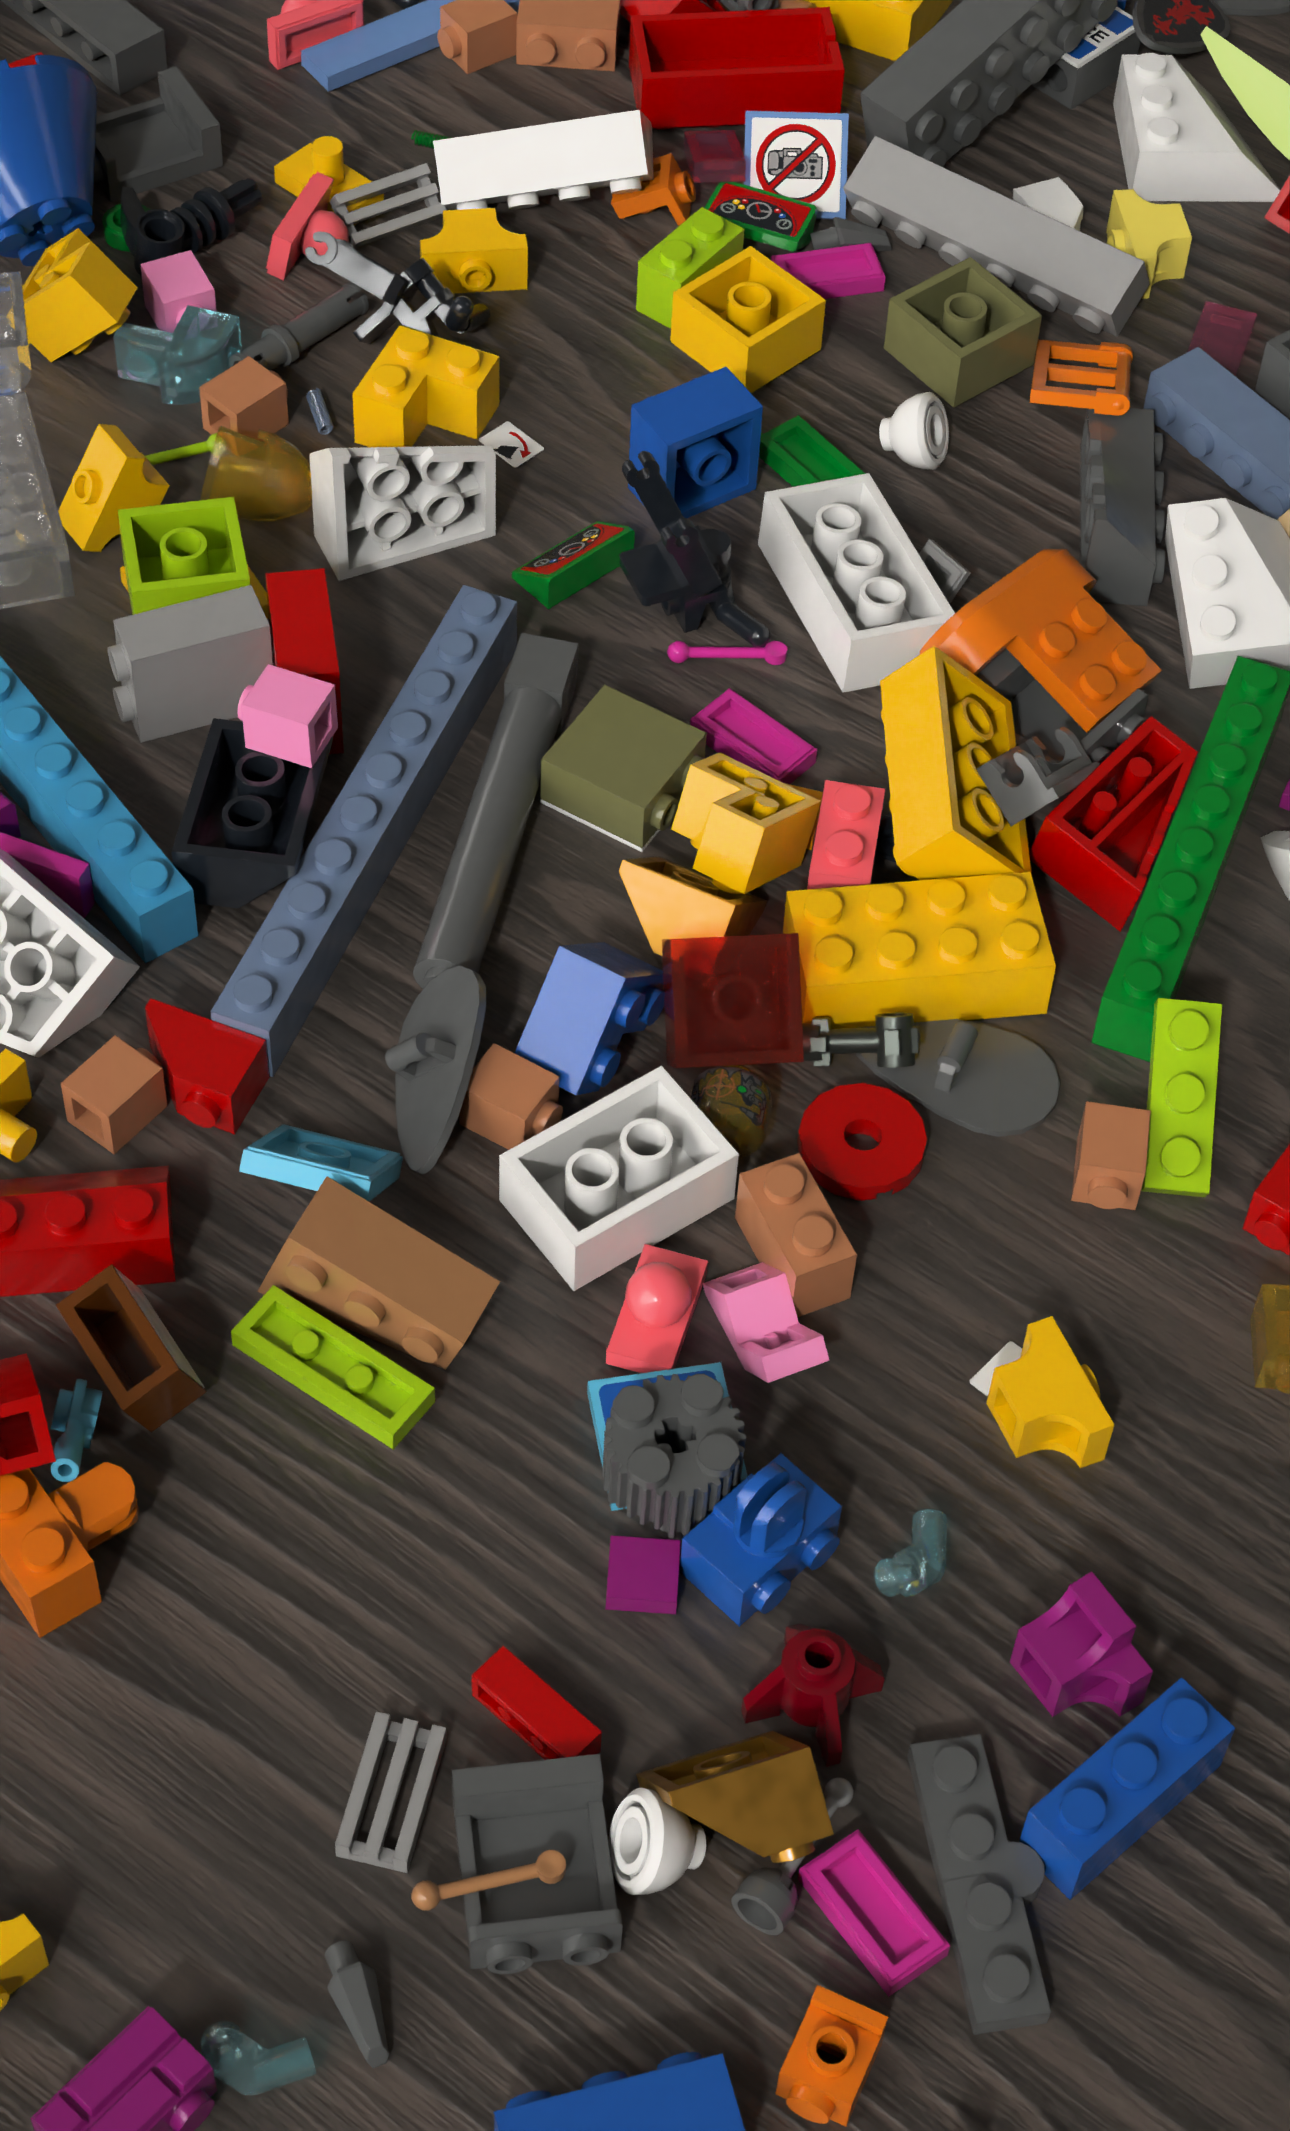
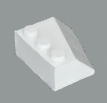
M0 849V1043L39 1058L100 1017L140 966L11 855Z

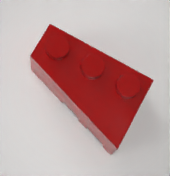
M1150 716L1045 817L1029 851L1030 861L1121 932L1142 893L1148 873L1160 848L1164 833L1176 808L1198 751L1154 717Z

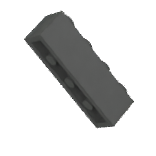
M0 0L119 96L158 77L159 71L167 69L166 48L168 41L163 28L159 23L149 19L136 9L129 0Z

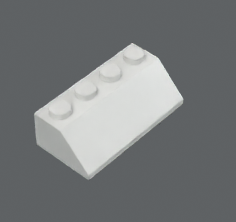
M640 110L433 141L441 203L450 210L488 208L487 204L508 201V209L529 208L539 205V196L559 194V201L561 202L590 198V189L610 186L611 194L630 193L642 190L641 181L654 179L651 121Z

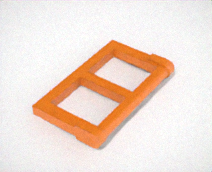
M1038 339L1029 403L1094 409L1096 414L1124 415L1130 408V372L1133 360L1131 347L1126 344L1101 342V345ZM1049 358L1098 363V366L1116 368V370L1049 363ZM1046 380L1115 387V389L1097 388V391L1053 387L1046 386Z

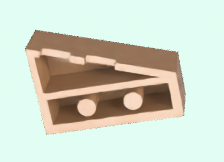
M326 1176L287 1238L257 1292L265 1295L274 1285L336 1325L409 1354L420 1361L446 1370L465 1344L500 1281Z

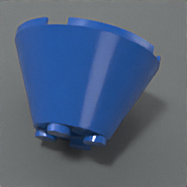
M36 55L34 59L37 64L10 68L6 59L0 60V255L8 258H20L24 266H35L46 248L77 228L86 236L91 234L95 228L92 212L97 90L91 75L82 65L60 56Z

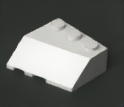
M1143 53L1141 55L1121 56L1113 107L1128 189H1134L1136 194L1146 201L1274 202L1280 192L1279 187L1213 96L1172 55Z
M491 445L326 448L309 453L314 537L338 581L496 536V452Z
M1227 498L1168 505L1165 543L1189 689L1226 685L1237 656L1290 671V538L1281 523L1274 518Z

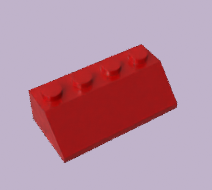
M169 1166L0 1180V1297L75 1291L111 1264L135 1285L176 1282Z

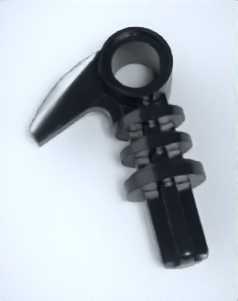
M247 178L236 182L221 192L211 187H205L196 192L193 199L184 202L181 207H176L171 211L153 209L146 212L134 189L123 187L120 223L125 242L134 256V267L137 273L142 276V263L189 250L194 254L201 250L202 246H208L213 243L215 239L223 240L232 235L235 230V219L261 204L263 196L258 189L257 183L253 179Z

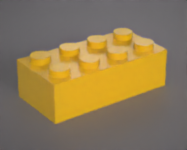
M932 646L880 681L882 698L881 718L884 723L885 763L888 768L889 809L892 814L894 834L893 855L896 865L905 874L914 876L919 880L1030 872L1031 864L1025 819L1010 826L976 770L988 761L1016 747L1011 701L936 646Z
M1031 871L787 891L782 942L799 1024L812 1023L814 1017H830L832 1029L876 1026L875 1015L896 1012L913 1013L914 1023L949 1019L967 1021L1047 1014L1056 964Z

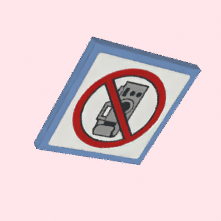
M745 111L743 184L813 204L818 210L816 219L833 220L834 217L846 219V194L843 187L847 182L849 114Z

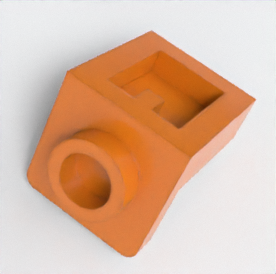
M672 153L653 158L654 179L641 181L642 190L612 194L611 205L619 219L639 213L647 214L667 205L678 226L690 217L691 202H694L696 199L695 186L690 174L687 171H681Z

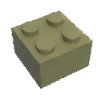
M969 257L889 299L884 349L954 408L1034 365L1042 315L973 258Z

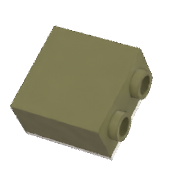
M604 684L542 757L540 803L643 852L657 833L666 830L673 821L690 764L705 759L707 733Z

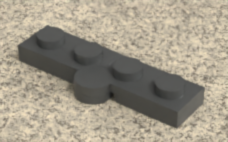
M981 1734L910 1744L907 1758L973 2035L1046 2024L1051 2010L1025 1907L1030 1905L1038 1896L1044 1879V1864L1039 1854L1030 1846L1021 1842H1008Z

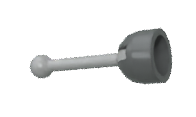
M833 1778L825 1786V1803L829 1818L832 1817L838 1807L848 1805L853 1798V1787L844 1778ZM804 1857L783 1862L779 1869L763 1867L754 1870L746 1877L731 1899L732 1906L739 1917L765 1934H781L794 1915L798 1903L797 1888L790 1878Z

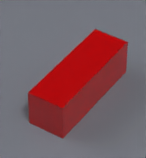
M502 1646L471 1675L472 1696L544 1760L593 1755L601 1751L602 1731L506 1647Z

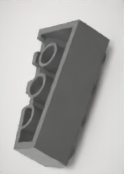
M1129 408L1128 412L1121 416L1096 414L1094 409H1087L1080 443V564L1097 580L1095 586L1089 592L1096 602L1147 606L1152 584H1161L1163 580L1165 550H1157L1156 544H1161L1164 510H1155V505H1160L1164 473L1163 471H1154V466L1159 467L1161 462L1163 433H1154V410Z

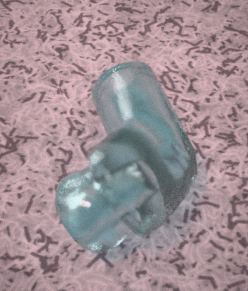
M925 1509L914 1513L912 1517V1545L896 1552L893 1558L882 1559L878 1562L874 1571V1579L877 1588L882 1594L893 1597L901 1593L903 1596L909 1597L918 1594L941 1580L946 1570L947 1517L942 1511Z
M218 2021L211 2024L204 2031L201 2038V2055L213 2068L214 2076L243 2095H258L316 2075L314 2061L306 2037L266 2049L242 2033L239 2026L235 2023Z

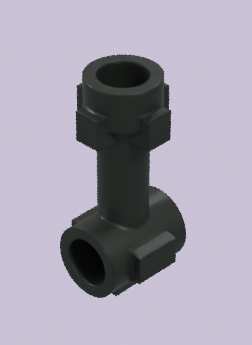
M905 1012L875 1015L876 1028L832 1029L830 1017H814L812 1023H801L799 1026L798 1048L801 1061H814V1066H830L833 1054L877 1053L878 1067L897 1068L915 1065V1053L920 1052V1026H914L913 1013Z

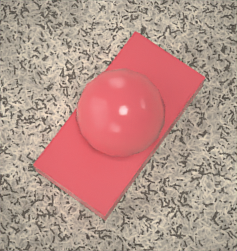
M285 0L281 14L266 19L269 61L277 70L300 63L301 50L364 26L363 0Z
M319 172L312 175L272 236L266 265L268 274L284 281L301 253L305 254L307 247H313L319 255H324L328 250L327 244L325 242H316L313 239L315 232H327L336 239L349 242L348 229L344 221L334 212L327 211L334 179Z
M644 1244L636 1270L626 1286L625 1300L606 1351V1364L638 1373L675 1369L707 1275V1260Z

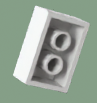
M661 1065L499 1155V1200L571 1289L575 1291L640 1254L644 1244L653 1246L733 1200L735 1197L739 1154Z

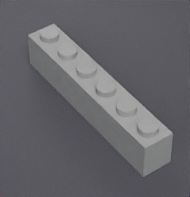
M877 136L873 138L843 187L852 208L851 213L865 225L876 228L881 224L894 230L895 235L911 247L921 248L922 245L934 249L951 266L971 257L1009 289L1013 287L1026 293L1029 300L1036 306L1049 312H1054L1056 308L1072 315L1073 320L1079 326L1092 333L1098 334L1101 330H1104L1118 337L1150 285L1143 260Z

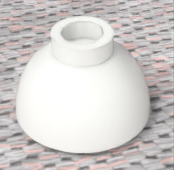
M932 392L914 395L899 405L892 417L883 418L879 429L880 442L885 451H894L902 461L913 467L930 470L937 469L946 457L949 444L948 419L945 408L939 398Z
M637 1788L631 1791L620 1803L611 1823L608 1845L613 1875L620 1887L631 1895H646L664 1890L678 1881L686 1869H697L702 1864L706 1853L705 1832L699 1824L690 1823L686 1814L663 1802L656 1791Z

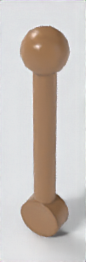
M547 1850L538 1856L536 1863L439 1885L430 1880H423L413 1888L411 1899L417 1908L422 1911H430L443 1899L539 1878L547 1884H555L564 1878L566 1860L560 1852Z

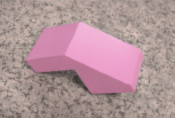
M761 1262L703 1283L705 1295L746 1371L770 1383L830 1361L823 1335L798 1322L787 1277L784 1272Z

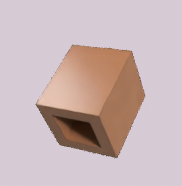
M455 0L440 6V29L437 34L439 46L443 54L447 58L452 59L467 74L515 56L518 13L504 0Z
M250 356L199 387L203 429L211 435L214 433L223 434L228 440V447L239 456L289 424L288 389L286 383L279 374L266 369Z
M116 1035L61 1082L67 1121L114 1155L167 1107L164 1069L160 1062L146 1049H134Z
M493 1043L472 1070L459 1113V1124L510 1150L560 1122L563 1107L559 1105V1076Z
M1086 1101L1077 1137L1071 1201L1089 1203L1102 1209L1123 1208L1136 1210L1146 1172L1150 1110Z

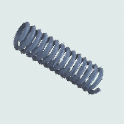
M316 388V390L309 391L306 398L318 432L326 435L334 427L321 390Z

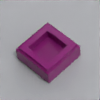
M610 1535L605 1610L676 1614L681 1540Z

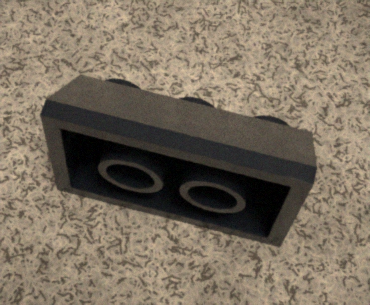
M213 718L172 849L173 865L193 888L195 903L240 908L296 874L332 746L333 736L314 766L309 768L246 748L242 721Z

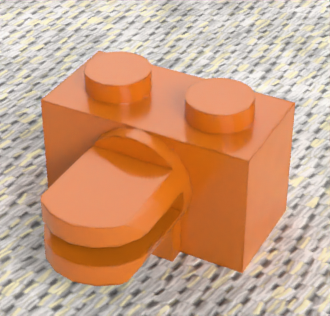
M110 1462L101 1463L48 1494L30 1468L0 1476V1580L39 1638L102 1602L94 1561L88 1554V1551L130 1528L138 1520V1502L135 1486L130 1474L120 1466Z

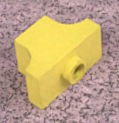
M1134 189L1114 190L1106 229L1108 235L1107 244L1145 262L1150 285L1141 299H1147L1150 296L1151 287L1155 283L1167 279L1184 278L1192 236L1180 203L1155 204L1139 197Z

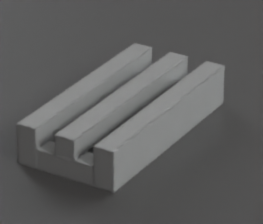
M427 163L335 194L331 198L330 204L333 211L344 221L348 229L349 243L354 248L443 217V211L447 209L442 203H439L437 198L439 190L436 183H431L428 175L431 171ZM415 182L419 187L348 212L346 207ZM424 200L427 208L358 232L354 226L355 223Z
M376 1711L335 1842L337 1857L408 1873L446 1745V1727L432 1724L431 1730L419 1728L418 1721L404 1718L403 1723L390 1721V1714ZM386 1741L397 1742L367 1842L356 1841ZM414 1746L425 1749L397 1845L395 1850L383 1847Z

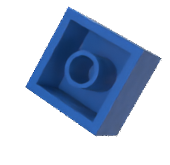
M727 367L697 377L687 383L631 405L629 460L633 462L637 471H639L644 466L639 460L638 454L642 451L650 452L660 467V475L683 517L689 518L756 489L763 406ZM628 483L629 490L642 503L635 488Z

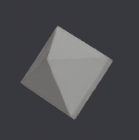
M929 539L919 555L950 604L971 572L934 540Z

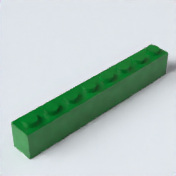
M1237 656L1103 993L1091 1043L1150 1062L1154 1003L1158 998L1175 999L1279 728L1290 690V671Z

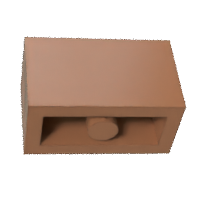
M520 0L516 23V64L615 72L619 40L620 0Z
M800 1153L740 1173L735 1219L759 1263L763 1262L786 1274L797 1318L850 1299L857 1254Z

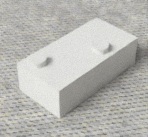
M869 473L765 492L758 545L843 693L879 686L882 679L919 656V651L926 642L955 614Z

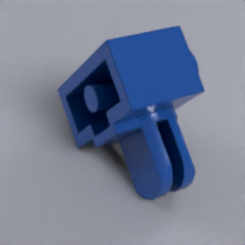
M780 1453L755 1475L750 1474L713 1506V1512L682 1538L679 1572L740 1627L758 1610L762 1614L773 1610L788 1593L791 1580L806 1567L816 1570L832 1556L840 1542L837 1534L842 1506Z

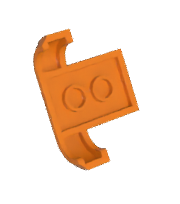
M1043 549L958 610L932 635L919 651L922 654L932 646H936L976 676L997 655L1007 649L1086 733L1101 723L1137 689L1143 690L1162 671L1145 653L1143 648L1089 594L1097 580L1067 549Z

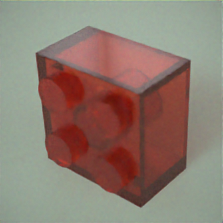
M798 933L662 939L667 1065L675 1068L804 1062Z

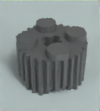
M673 1374L671 1380H665L663 1375H658L657 1382L655 1383L644 1379L642 1387L631 1385L622 1388L613 1400L611 1414L606 1420V1430L604 1433L602 1477L604 1478V1491H608V1501L610 1504L616 1503L618 1508L623 1509L627 1507V1516L629 1518L638 1515L640 1517L639 1524L644 1526L647 1522L651 1521L654 1524V1529L667 1532L669 1538H674L676 1532H681L683 1536L687 1535L690 1530L695 1528L713 1512V1506L741 1483L746 1434H743L744 1421L739 1420L740 1412L738 1408H731L730 1397L722 1398L723 1387L720 1382L706 1374L688 1375L685 1381L680 1380L678 1374Z

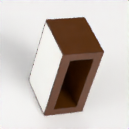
M112 1264L56 1304V1307L122 1411L150 1432H153L207 1392L142 1290Z

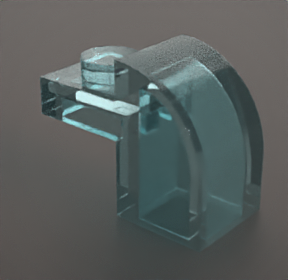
M189 305L186 307L173 333L124 323L113 336L118 378L159 386L162 403L184 405L200 402L199 387L229 369L230 356L242 351L239 316Z

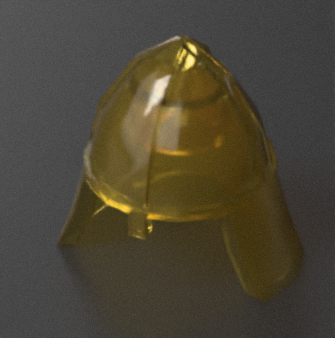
M219 427L209 459L200 500L234 497L238 519L250 521H276L302 513L312 506L310 463L295 445L274 433L260 429L258 430V438L264 440V442L226 427Z

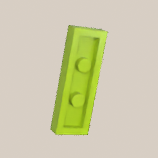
M1158 998L1154 1003L1147 1110L1151 1112L1146 1172L1141 1188L1142 1192L1206 1197L1209 1195L1222 1004Z
M274 1285L231 1330L232 1345L393 1450L435 1403V1388Z

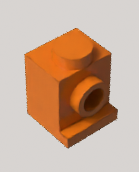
M817 1985L811 1997L808 2010L779 2072L775 2094L787 2099V2106L797 2115L809 2121L826 2124L829 2120H832L846 2127L881 2048L889 2017ZM817 2050H823L842 2059V2061L836 2064L826 2063L819 2058Z

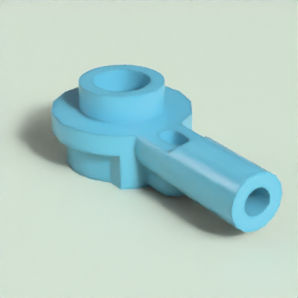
M76 1379L73 1391L59 1390L50 1429L63 1432L55 1444L54 1455L56 1462L51 1464L52 1476L61 1482H69L77 1478L83 1448L89 1449L103 1391L86 1388L87 1380Z

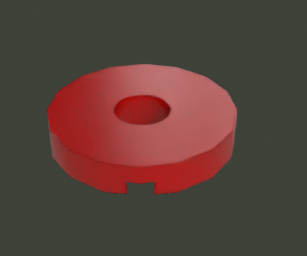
M867 1083L839 1085L815 1098L803 1113L798 1132L797 1146L802 1159L817 1184L835 1195L861 1201L876 1199L878 1193H886L892 1189V1194L905 1189L921 1170L927 1144V1135L923 1118L907 1099L889 1088ZM854 1134H865L875 1139L878 1146L871 1150H858L851 1147L845 1139Z

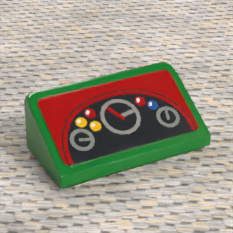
M722 180L717 185L704 207L744 228V238L792 252L810 244V233H813L818 212L817 207L813 204L730 180Z
M596 521L512 571V579L547 609H550L620 566L619 554L634 549L635 531L629 526Z

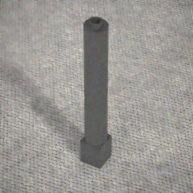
M521 633L504 682V703L413 970L415 981L423 989L445 969L461 965L479 973L541 781V759L552 747L555 734H561L577 686L578 643Z

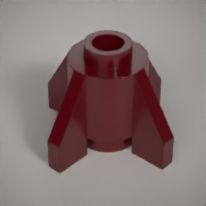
M800 1623L786 1626L784 1637L786 1646L782 1652L781 1664L743 1698L741 1712L744 1722L746 1724L779 1716L780 1709L782 1708L789 1718L798 1724L807 1727H817L816 1737L826 1767L840 1764L842 1742L839 1717L846 1709L850 1698L882 1691L885 1677L881 1666L851 1648L841 1636L830 1630L816 1629Z

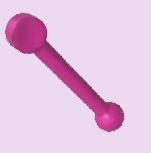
M678 640L669 645L667 655L672 662L678 664L686 661L688 658L765 659L771 665H781L786 661L788 649L780 641H771L765 647L688 646L686 643Z

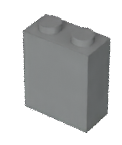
M252 585L114 619L116 645L107 648L114 677L117 682L121 681L122 686L113 688L119 717L122 722L132 721L141 743L210 725L213 718L224 720L237 718L238 704L244 689L248 685L254 686L268 664L273 665L270 625Z

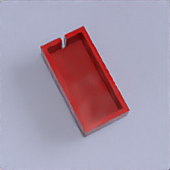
M830 7L631 15L629 69L636 108L651 121L652 128L666 130L674 127H719L721 125L745 124V111L840 113L845 69L839 44L836 41V32Z

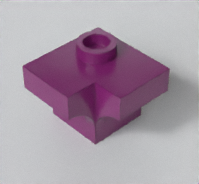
M1092 1571L1071 1583L1060 1600L1048 1611L1018 1629L1010 1659L1012 1666L1052 1717L1068 1707L1081 1702L1100 1703L1109 1707L1121 1717L1142 1704L1153 1673L1151 1667L1131 1644L1136 1625Z

